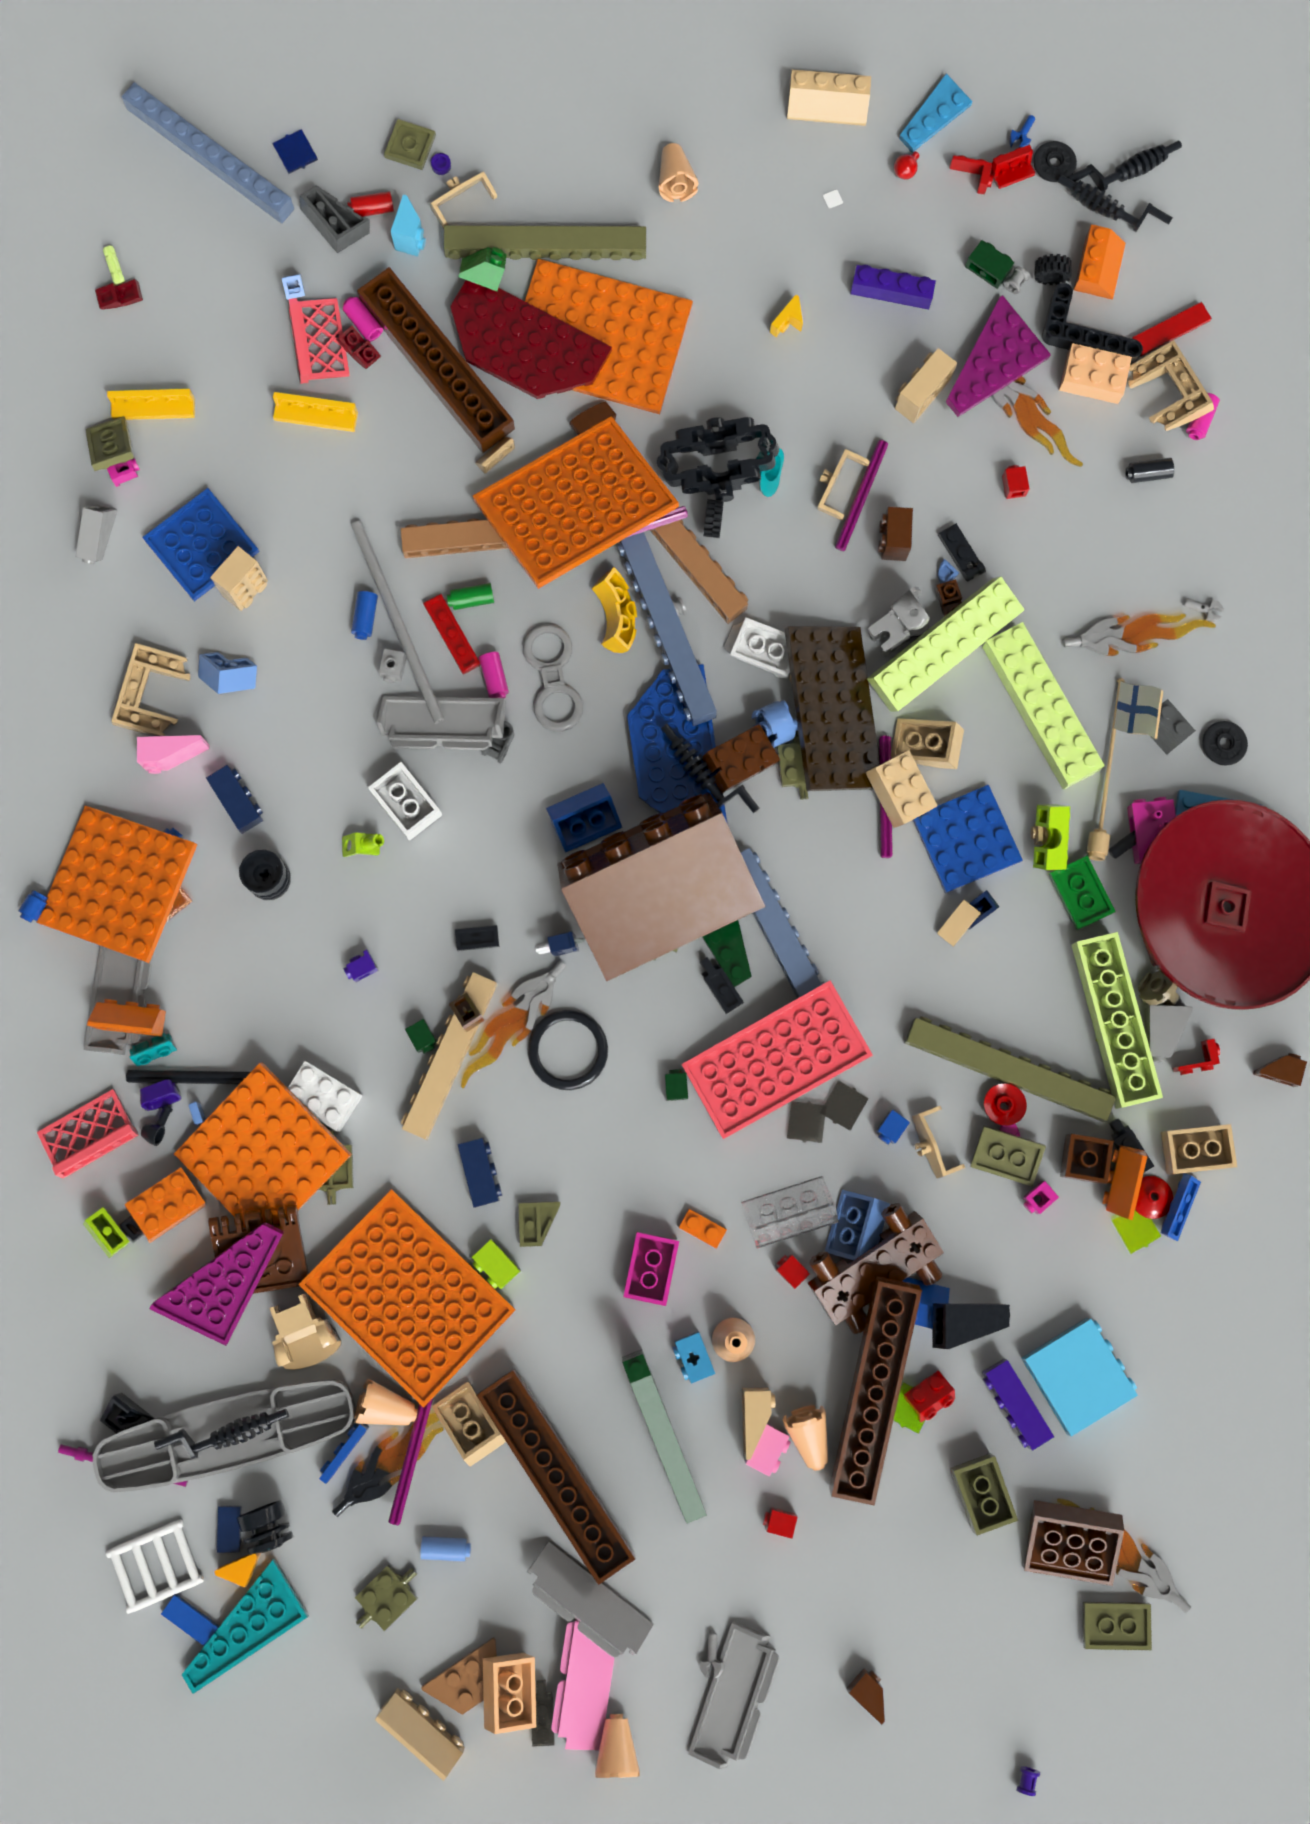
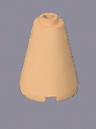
M669 143L662 150L659 192L662 198L669 202H674L673 199H680V202L686 201L697 193L698 179L682 147L676 143Z
M728 1318L721 1321L715 1327L712 1335V1345L717 1355L729 1362H738L747 1358L753 1351L755 1335L751 1326L744 1320ZM736 1338L739 1339V1340H740L739 1344L736 1345V1346H733V1345H732L733 1339H736Z
M367 1379L363 1388L366 1389V1392L359 1396L354 1416L356 1418L355 1423L409 1425L410 1422L415 1421L418 1409H415L413 1402L373 1380Z
M809 1405L791 1411L792 1416L787 1418L785 1415L782 1419L788 1434L806 1466L814 1471L823 1469L825 1464L828 1463L826 1412L824 1407L820 1406V1409H816L815 1405Z
M610 1714V1719H605L595 1769V1778L640 1776V1770L628 1719H623V1714Z

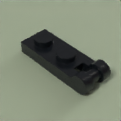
M957 523L938 534L941 542L967 582L974 579L975 575H981L986 572L984 564L978 559ZM971 563L973 568L969 569L966 565Z

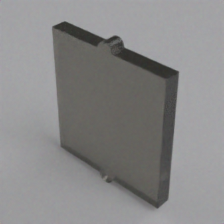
M838 1081L820 1114L832 1120L833 1124L837 1123L851 1131L869 1098L858 1093L855 1088H850Z
M792 1101L787 1139L802 1140L803 1143L807 1141L822 1143L827 1106L811 1104L810 1101L807 1103Z

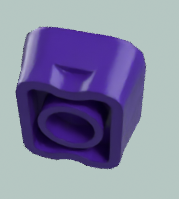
M164 1080L140 1089L141 1107L147 1111L162 1108L163 1105L167 1106L182 1099L175 1083H172L171 1080Z

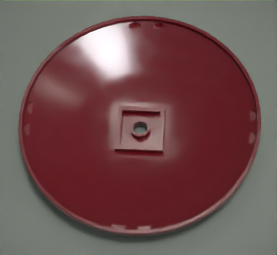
M1217 800L1203 803L1187 809L1170 820L1149 844L1140 864L1136 880L1135 906L1138 925L1145 945L1155 963L1182 991L1195 999L1219 1008L1232 1010L1257 1009L1278 1003L1296 993L1310 980L1309 839L1298 827L1279 813L1267 807L1241 800ZM1225 901L1231 905L1230 912L1224 910L1223 904Z

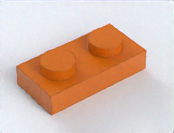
M688 1209L679 1226L680 1229L716 1249L727 1229L691 1209Z

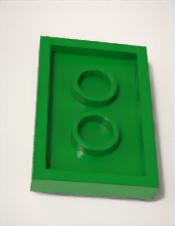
M1088 855L1068 864L1067 869L1055 870L1049 873L1076 930L1116 912Z

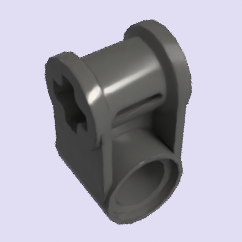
M504 721V728L510 729V733L503 738H493L492 747L482 750V755L493 757L500 764L503 762L515 735L512 725Z

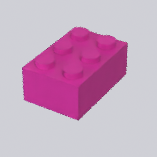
M637 1232L623 1297L666 1306L679 1241Z

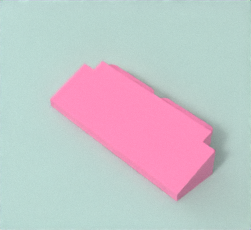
M575 1619V1622H569L566 1626L560 1670L563 1674H567L566 1681H560L557 1686L551 1729L554 1733L558 1734V1737L567 1738L565 1749L599 1750L607 1713L614 1657H611L578 1630L579 1621Z

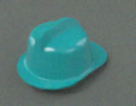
M780 448L778 455L775 457L776 463L774 468L760 472V489L766 497L774 495L779 486L784 463V453ZM761 451L759 452L756 459L764 458L761 454Z

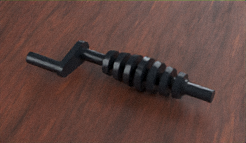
M1178 140L1166 147L1161 144L1149 150L1146 149L1138 152L1115 168V172L1106 177L1090 164L1067 178L1076 182L1090 175L1099 190L1102 191L1103 189L1105 191L1108 189V184L1116 180L1124 182L1127 179L1130 180L1148 173L1155 166L1166 161L1168 154L1182 148V143Z
M1061 175L1057 181L1072 190L1073 197L1079 194L1078 201L1082 202L1086 198L1087 201L1084 204L1086 207L1089 206L1090 202H1093L1094 204L1091 208L1093 212L1097 206H1100L1098 214L1102 215L1104 210H1107L1108 212L1105 217L1109 218L1111 214H1114L1113 220L1122 219L1135 227L1133 229L1134 232H1137L1148 213L1168 225L1173 218L1149 203L1140 219L1127 213L1124 210L1125 206L1121 204L1120 208L1117 207L1118 200L1115 199L1113 204L1109 201L1112 198L1110 194L1106 200L1103 199L1106 192L1103 189L1098 196L1096 195L1098 187H1094L1091 192L1089 191L1091 185L1087 183L1084 188L1082 187L1084 182L1081 180L1079 183H1075Z
M668 724L661 728L672 742L671 750L677 749L674 753L676 758L681 755L683 756L679 760L680 765L687 762L683 770L687 772L693 769L688 775L691 778L696 775L698 776L694 781L697 784L703 782L700 787L711 792L718 801L717 806L719 808L739 794L753 814L760 809L745 790L744 785H741L724 797L715 785L717 780L715 776L709 777L712 773L711 769L704 771L708 766L706 761L699 764L703 760V756L700 754L694 758L698 751L695 748L689 751L692 745L690 743L684 745L683 743L686 739L678 737Z
M283 1409L270 1415L262 1412L260 1417L254 1414L251 1415V1418L249 1416L243 1417L242 1420L238 1418L234 1420V1424L232 1422L226 1424V1428L223 1426L218 1429V1432L216 1430L211 1432L209 1439L196 1444L188 1433L182 1429L175 1434L154 1441V1446L158 1450L182 1441L190 1457L194 1459L198 1457V1452L210 1447L218 1450L222 1448V1445L226 1448L230 1447L231 1444L245 1443L248 1441V1438L251 1440L255 1438L256 1434H262L263 1428L267 1431L271 1429L272 1423L289 1417L287 1409Z

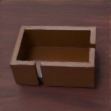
M758 724L711 749L703 755L702 761H706L708 764L706 768L711 769L712 773L720 767L721 771L715 775L717 779L715 783L723 794L771 768L780 761V758L761 725Z

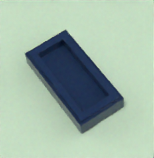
M242 1506L218 1507L217 1553L240 1552L241 1530L237 1517L241 1515Z

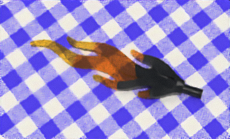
M436 1413L429 1414L426 1428L440 1421ZM413 1425L404 1438L395 1446L386 1450V1446L399 1435L398 1431L378 1444L371 1455L364 1474H362L365 1461L362 1460L358 1463L351 1476L348 1491L343 1497L344 1500L332 1510L336 1517H339L350 1505L353 1506L357 1503L380 1498L399 1481L400 1475L391 1478L385 1484L379 1485L383 1477L402 1469ZM443 1427L432 1430L422 1441L417 1461L426 1452L434 1437L444 1431Z

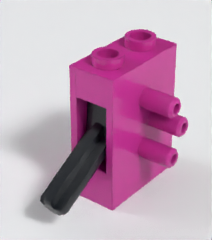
M1166 797L1154 798V801L1146 802V799L1134 800L1127 807L1130 834L1109 848L1110 855L1117 859L1132 848L1134 864H1141L1143 856L1156 834L1176 816L1174 800H1167Z

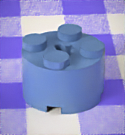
M784 700L770 703L752 713V719L755 718L756 721L753 727L758 724L761 725L773 748L794 739L795 733L798 730L797 721L792 718L788 704Z

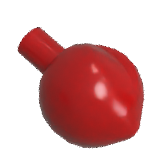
M914 151L911 155H901L895 160L893 169L898 178L908 180L916 174L918 169L916 160L920 157L918 152Z

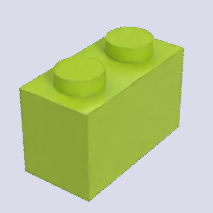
M104 1207L87 1218L83 1223L108 1258H111L130 1242Z
M493 1239L489 1240L472 1256L475 1260L472 1263L480 1273L483 1270L489 1276L487 1281L495 1289L497 1287L503 1289L521 1272Z

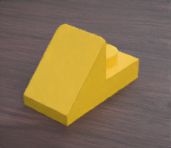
M798 295L791 299L772 322L770 333L773 336L777 337L780 332L784 333L790 324L797 330L802 331L803 319Z

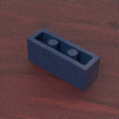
M226 765L206 777L241 834L263 822L260 816L263 814V811L257 803L253 804L250 800L252 794L246 785L242 787L239 780L242 778L235 768L231 769Z
M484 1138L457 1144L473 1208L499 1202V1196L503 1195L500 1184H496L494 1180V1175H497L494 1162L490 1163L488 1155L492 1154L489 1141L485 1142Z

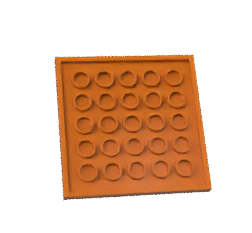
M85 805L47 895V905L37 923L150 963L197 844Z
M263 1062L259 1063L174 1153L234 1217L235 1214H241L245 1229V1212L261 1210L264 1223L266 1222L265 1209H271L274 1225L280 1224L278 1208L284 1207L286 1222H288L287 1206L297 1205L299 1211L352 1155Z

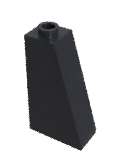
M933 1303L932 1348L951 1349L1010 1327V1305L995 1303Z

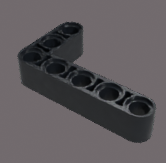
M1067 283L1058 284L1050 300L1042 333V339L1046 344L1069 350L1072 343L1122 354L1132 357L1130 365L1138 360L1143 351V346L1139 341L1067 323L1066 320L1073 289ZM1058 294H1063L1066 298H1062ZM1054 312L1060 313L1061 316H1056ZM1049 330L1055 331L1056 335L1051 334ZM1069 335L1074 336L1076 340L1071 339ZM1088 340L1094 341L1096 345L1090 344ZM1108 345L1114 346L1115 350L1110 349ZM1128 350L1133 351L1135 355L1130 354Z

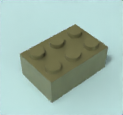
M989 1453L950 1468L974 1534L978 1536L1018 1521L999 1465L993 1454Z

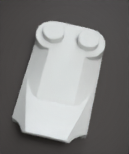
M745 618L743 622L733 625L724 646L730 656L771 672L778 678H789L790 667L785 632L749 618Z

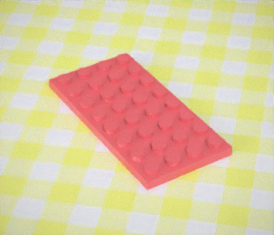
M830 980L681 1065L721 1137L725 1139L868 1059L873 1054Z

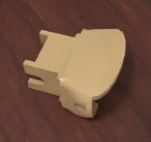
M307 1293L298 1296L300 1304L284 1311L280 1310L279 1305L269 1308L279 1332L275 1336L276 1341L272 1342L278 1367L283 1366L285 1369L290 1370L303 1369L327 1359L341 1346V1339L328 1322V1319L316 1318Z

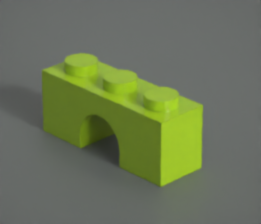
M1059 804L1037 805L1036 826L1047 829L1048 840L1043 846L1034 847L1033 868L1043 870L1067 869L1070 806Z

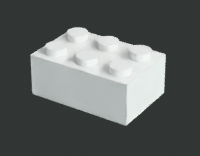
M402 762L368 787L371 794L409 841L442 816L440 809Z
M304 1061L288 1087L319 1121L337 1132L342 1130L363 1096L307 1061Z

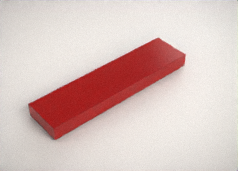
M1200 302L1132 337V339L1142 344L1143 351L1140 355L1142 357L1210 322L1212 318L1204 304Z
M442 594L424 602V607L462 674L464 675L481 666L480 661Z

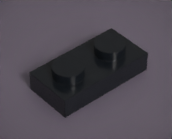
M497 925L455 929L457 951L500 947Z

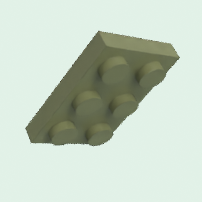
M124 416L85 429L91 465L94 471L107 469L112 465L125 463L134 458L128 423Z
M983 1125L970 1166L1033 1187L1046 1146Z
M1083 1602V1647L1095 1650H1152L1151 1604Z

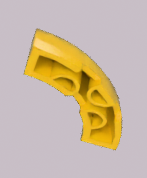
M613 567L591 589L600 599L606 614L607 628L601 645L614 653H624L629 651L635 639L637 610L635 601L631 600L628 593L629 586L617 569Z

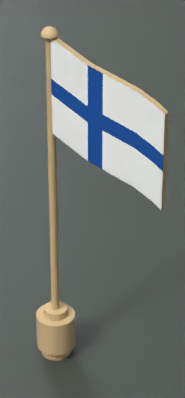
M1119 678L1116 681L1118 689L1099 828L1094 829V832H1090L1088 838L1087 854L1089 859L1095 861H1104L1109 850L1110 835L1103 829L1116 729L1128 734L1149 735L1155 739L1158 736L1163 690L1153 686L1130 685L1125 683L1123 678Z

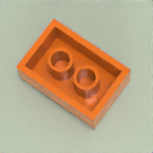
M181 1167L124 1204L149 1243L206 1206L205 1201Z

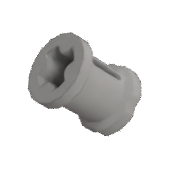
M1017 266L1013 270V275L1010 279L1004 282V287L1012 294H1019L1020 287L1030 278V274L1024 268Z

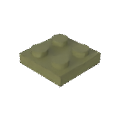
M397 119L384 156L386 159L423 170L436 132Z

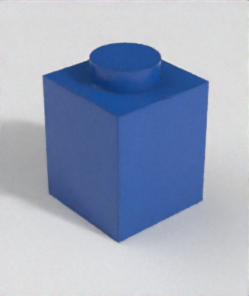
M891 1110L876 1130L879 1134L878 1138L888 1145L890 1142L895 1144L910 1122L894 1110Z

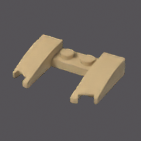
M1174 340L1130 365L1129 371H1133V380L1128 381L1130 389L1168 373L1183 396L1181 400L1149 417L1151 423L1154 424L1157 421L1165 426L1164 429L1168 431L1187 424L1214 410L1211 398Z
M135 643L112 717V724L141 733L165 736L163 731L170 724L175 726L178 719L140 709V703L150 672L190 681V673L185 674L183 665L184 662H187V658Z

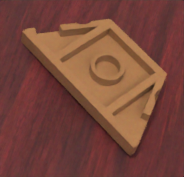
M493 1637L422 1685L421 1689L463 1715L484 1700L483 1658L497 1656L496 1639Z

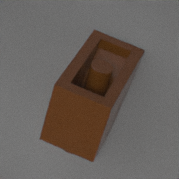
M1288 1053V1055L1281 1056L1256 1069L1253 1075L1291 1087L1301 1086L1307 1061L1301 1060L1299 1055Z
M863 1668L846 1689L882 1725L885 1722L883 1687L879 1683L881 1678L873 1670L868 1672Z

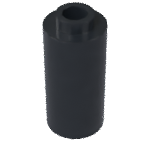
M1172 458L1129 463V466L1125 469L1126 479L1130 480L1131 483L1173 478Z

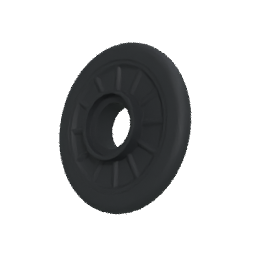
M1050 141L1044 143L1036 150L1033 164L1041 178L1049 182H1057L1061 175L1068 177L1075 172L1077 159L1074 151L1067 144L1059 141ZM1050 159H1059L1060 165H1052Z
M1220 721L1208 727L1203 735L1202 745L1206 756L1211 761L1227 766L1239 762L1245 756L1248 740L1245 732L1237 724L1229 721ZM1221 738H1226L1230 741L1229 748L1226 749L1220 745Z

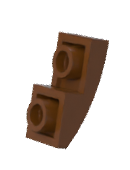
M605 401L583 411L573 418L569 424L579 435L611 416L616 420L617 414Z
M956 579L936 585L941 610L945 617L962 603V595Z

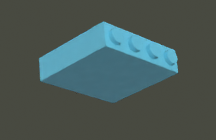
M1085 1318L1021 1358L1064 1431L1071 1437L1138 1396L1135 1391L1137 1387L1130 1377L1127 1378L1123 1372L1125 1370L1123 1363L1119 1358L1115 1359L1112 1354L1114 1349L1107 1339L1104 1340L1100 1334L1102 1332L1100 1325L1096 1320L1092 1321L1090 1318Z

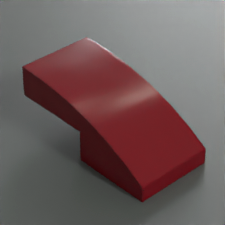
M136 279L118 286L111 283L95 290L101 310L123 307L143 301L139 282Z

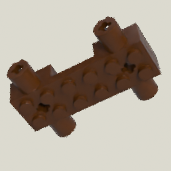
M899 1203L891 1204L882 1212V1217L889 1226L887 1230L879 1234L882 1242L848 1264L842 1259L835 1264L826 1251L819 1252L809 1262L817 1277L808 1282L812 1292L831 1321L838 1325L845 1320L853 1334L864 1331L867 1315L863 1307L870 1303L876 1276L903 1281L917 1272L921 1281L926 1286L936 1283L942 1277V1272L934 1259L944 1253L924 1219L915 1211L907 1216Z

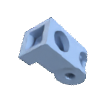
M301 273L282 278L287 299L305 296Z

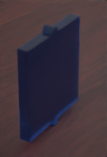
M302 129L290 135L286 134L284 138L272 143L288 174L300 168L305 169V166L318 160Z

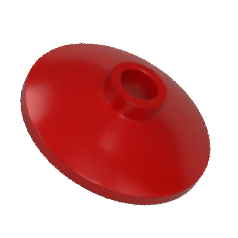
M1006 1083L995 1085L987 1092L984 1098V1110L987 1116L998 1125H1014L1026 1113V1098L1022 1091L1014 1085ZM1006 1103L1008 1108L1003 1110L1000 1104Z
M1156 1176L1143 1177L1135 1211L1148 1219H1158L1165 1216L1169 1212L1170 1203L1173 1200V1192L1168 1183ZM1152 1193H1155L1157 1195L1156 1201L1152 1200Z

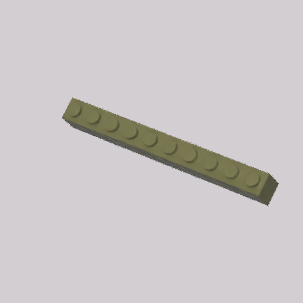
M444 225V251L446 258L454 260L467 257L487 247L491 249L493 247L499 248L507 254L506 258L513 260L530 258L532 260L550 258L552 260H559L561 258H570L572 260H580L581 258H590L592 260H600L602 258L641 260L646 259V226Z
M920 1016L919 1019H913L904 1042L905 1044L1000 1082L1014 1085L1023 1091L1101 1122L1108 1121L1116 1099L1115 1096L1110 1095L1111 1091L1101 1087L1097 1090L1090 1087L1091 1083L1081 1079L1078 1082L1070 1079L1071 1075L1064 1072L1054 1073L1051 1071V1067L1044 1064L1034 1065L1029 1058L1023 1056L1016 1058L1011 1056V1052L1006 1049L999 1048V1050L991 1048L992 1044L986 1041L979 1040V1042L971 1040L972 1036L966 1033L959 1032L958 1035L951 1032L952 1028L940 1024L938 1027L931 1024L932 1020Z

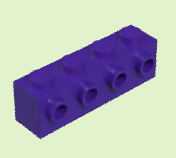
M856 265L850 294L929 310L936 280H931V278L926 276H911V274L905 272L896 273L889 269H876L869 265Z
M1007 1359L1000 1360L982 1372L985 1376L982 1379L988 1390L992 1389L994 1391L996 1404L1000 1409H1005L1008 1414L1005 1418L1012 1429H1017L1020 1434L1017 1438L1024 1448L1028 1447V1449L1033 1451L1054 1438L1053 1433Z

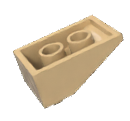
M897 719L891 759L909 750L916 764L935 768L957 769L964 729L957 722Z
M467 1382L434 1404L432 1408L461 1457L471 1467L506 1441L479 1401L473 1387Z
M768 1387L742 1388L743 1452L746 1460H751L772 1414L771 1408H775V1394L771 1393Z

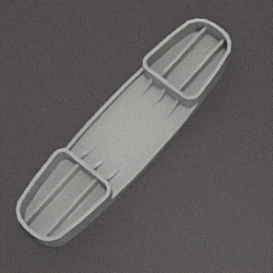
M319 1380L252 1391L183 1409L128 1428L102 1440L96 1446L93 1453L95 1476L98 1483L107 1491L113 1493L137 1491L216 1475L294 1453L344 1433L354 1421L355 1403L350 1388L339 1380ZM283 1409H287L289 1417L272 1423L271 1429L267 1431L263 1428L262 1434H256L255 1438L251 1440L248 1438V1441L245 1443L231 1444L230 1447L226 1448L222 1445V1448L218 1450L210 1447L198 1452V1457L194 1459L190 1457L182 1441L158 1450L154 1446V1441L175 1434L182 1429L188 1433L196 1444L209 1439L211 1432L215 1430L218 1432V1429L223 1426L226 1428V1424L230 1422L234 1424V1420L238 1418L241 1420L246 1416L251 1418V1415L254 1414L260 1417L262 1412L270 1415Z

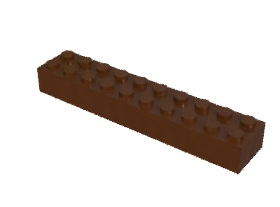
M390 267L357 290L359 299L381 325L384 332L482 453L515 430L512 417Z
M879 1276L875 1277L829 1486L831 1497L875 1506L922 1293L920 1286L917 1284Z
M515 1368L476 1395L597 1584L600 1585L636 1560L629 1544Z

